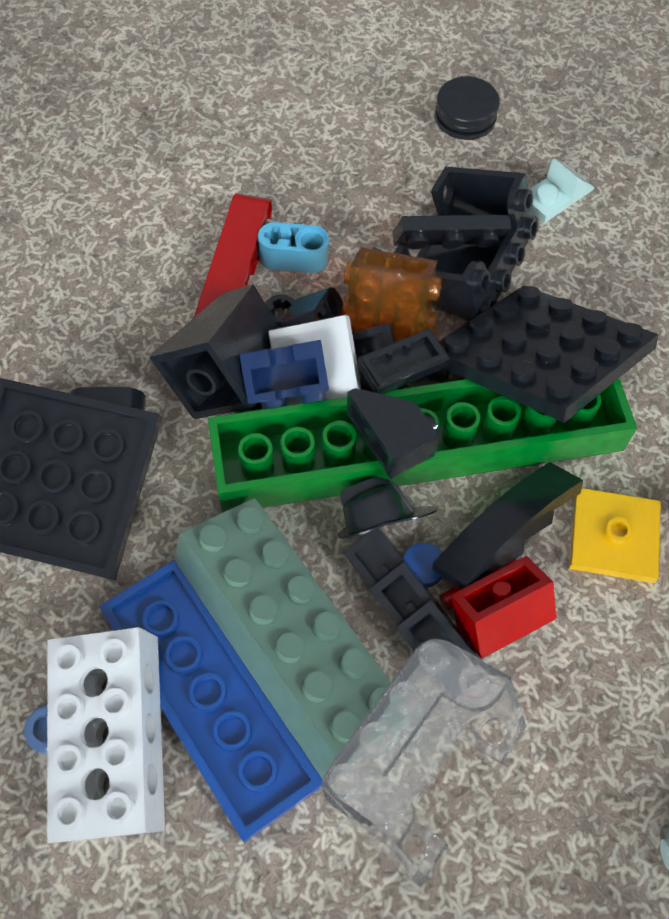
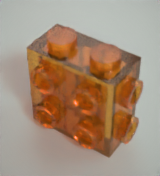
M360 247L355 259L347 262L344 273V284L349 285V295H346L344 298L342 316H349L352 333L384 323H391L393 325L396 342L428 328L434 333L437 311L431 310L432 300L438 301L442 284V277L436 276L437 261Z

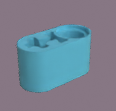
M272 222L264 225L258 232L260 261L268 269L318 273L328 265L329 236L319 226Z

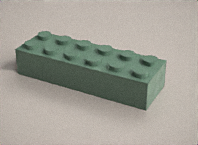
M256 498L181 532L174 561L324 782L400 730L411 717L413 711Z

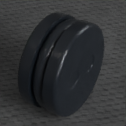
M472 76L453 78L444 83L438 92L435 121L445 134L460 140L482 138L489 134L496 124L500 106L499 94L490 83L483 79Z

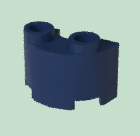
M321 340L239 354L248 404L261 402L262 409L287 406L285 398L301 396L302 404L326 400L325 391H329Z

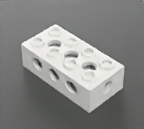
M138 627L49 639L47 645V843L72 842L165 831L158 637ZM108 678L107 687L102 693L103 683ZM108 726V737L103 743V732ZM109 776L110 786L105 794L104 781Z

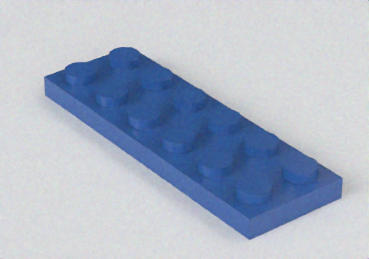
M174 560L99 606L114 631L139 627L158 637L160 707L243 843L249 841L325 785L298 742Z

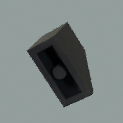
M357 388L347 392L346 413L390 479L435 455L439 438L438 426L429 414H423L415 402Z

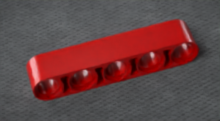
M239 193L234 194L194 317L223 293L248 286L250 275L254 276L259 256H257L259 248L258 232L266 224L267 219H271L272 216L271 199Z

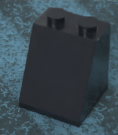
M252 284L220 295L155 350L149 358L192 418L199 419L250 409L256 403L248 404L239 354L271 349L268 331L280 329V326L256 287Z

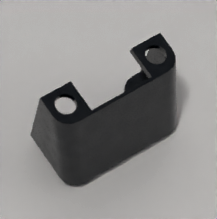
M445 166L431 189L438 216L510 215L512 229L494 247L479 248L477 244L462 245L454 249H445L442 245H428L420 249L413 262L407 244L400 242L384 268L390 287L397 292L468 321L496 304L501 292L506 293L510 287L511 273L514 267L522 264L526 244L529 240H534L538 232V219L534 218L532 208L533 192L529 190L526 173ZM445 186H446L447 192H446V197H445V200H444V198H443V193H444V188H445Z

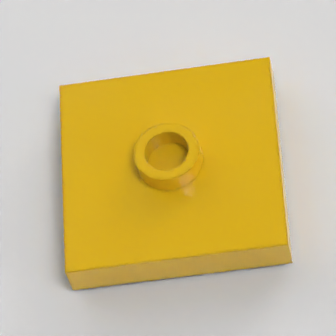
M582 488L581 493L574 497L569 569L655 583L659 579L661 501Z

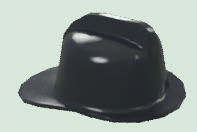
M378 477L366 479L343 489L340 493L346 527L338 533V538H352L384 525L422 518L437 512V508L432 506L412 507L399 486L394 482Z

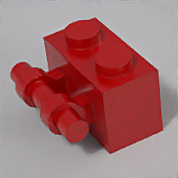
M528 556L519 560H513L498 571L463 589L452 583V589L439 595L440 602L445 610L454 609L457 628L480 659L557 619L554 583Z

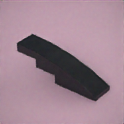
M551 462L547 463L517 483L467 526L433 562L432 570L460 589L498 571L523 554L525 540L553 523L554 510L581 493L583 479Z
M381 528L366 533L343 552L345 557L370 587L369 591L395 622L398 632L452 700L456 699L489 673V670Z

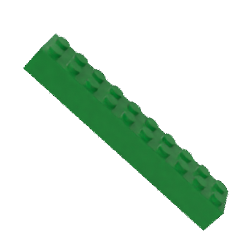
M620 378L565 423L467 379L397 389L383 395L415 402L424 415L429 414L434 419L439 429V438L433 457L390 479L347 415V397L208 418L217 491L222 513L256 498L262 508L340 496L343 489L375 477L388 479L398 486L621 452L624 451L637 430V425Z

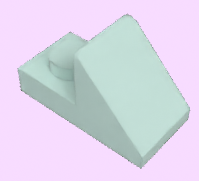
M554 158L551 161L547 178L529 189L533 192V213L540 221L546 223L591 192L594 186L570 166Z

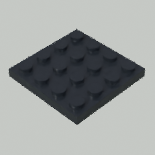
M523 285L438 342L450 358L449 365L444 368L445 370L565 423L656 349L658 334L643 329L639 324L626 323L607 316L603 311L591 310L574 304L567 298H558L541 292L536 287Z
M0 378V553L116 581L162 417L154 412Z

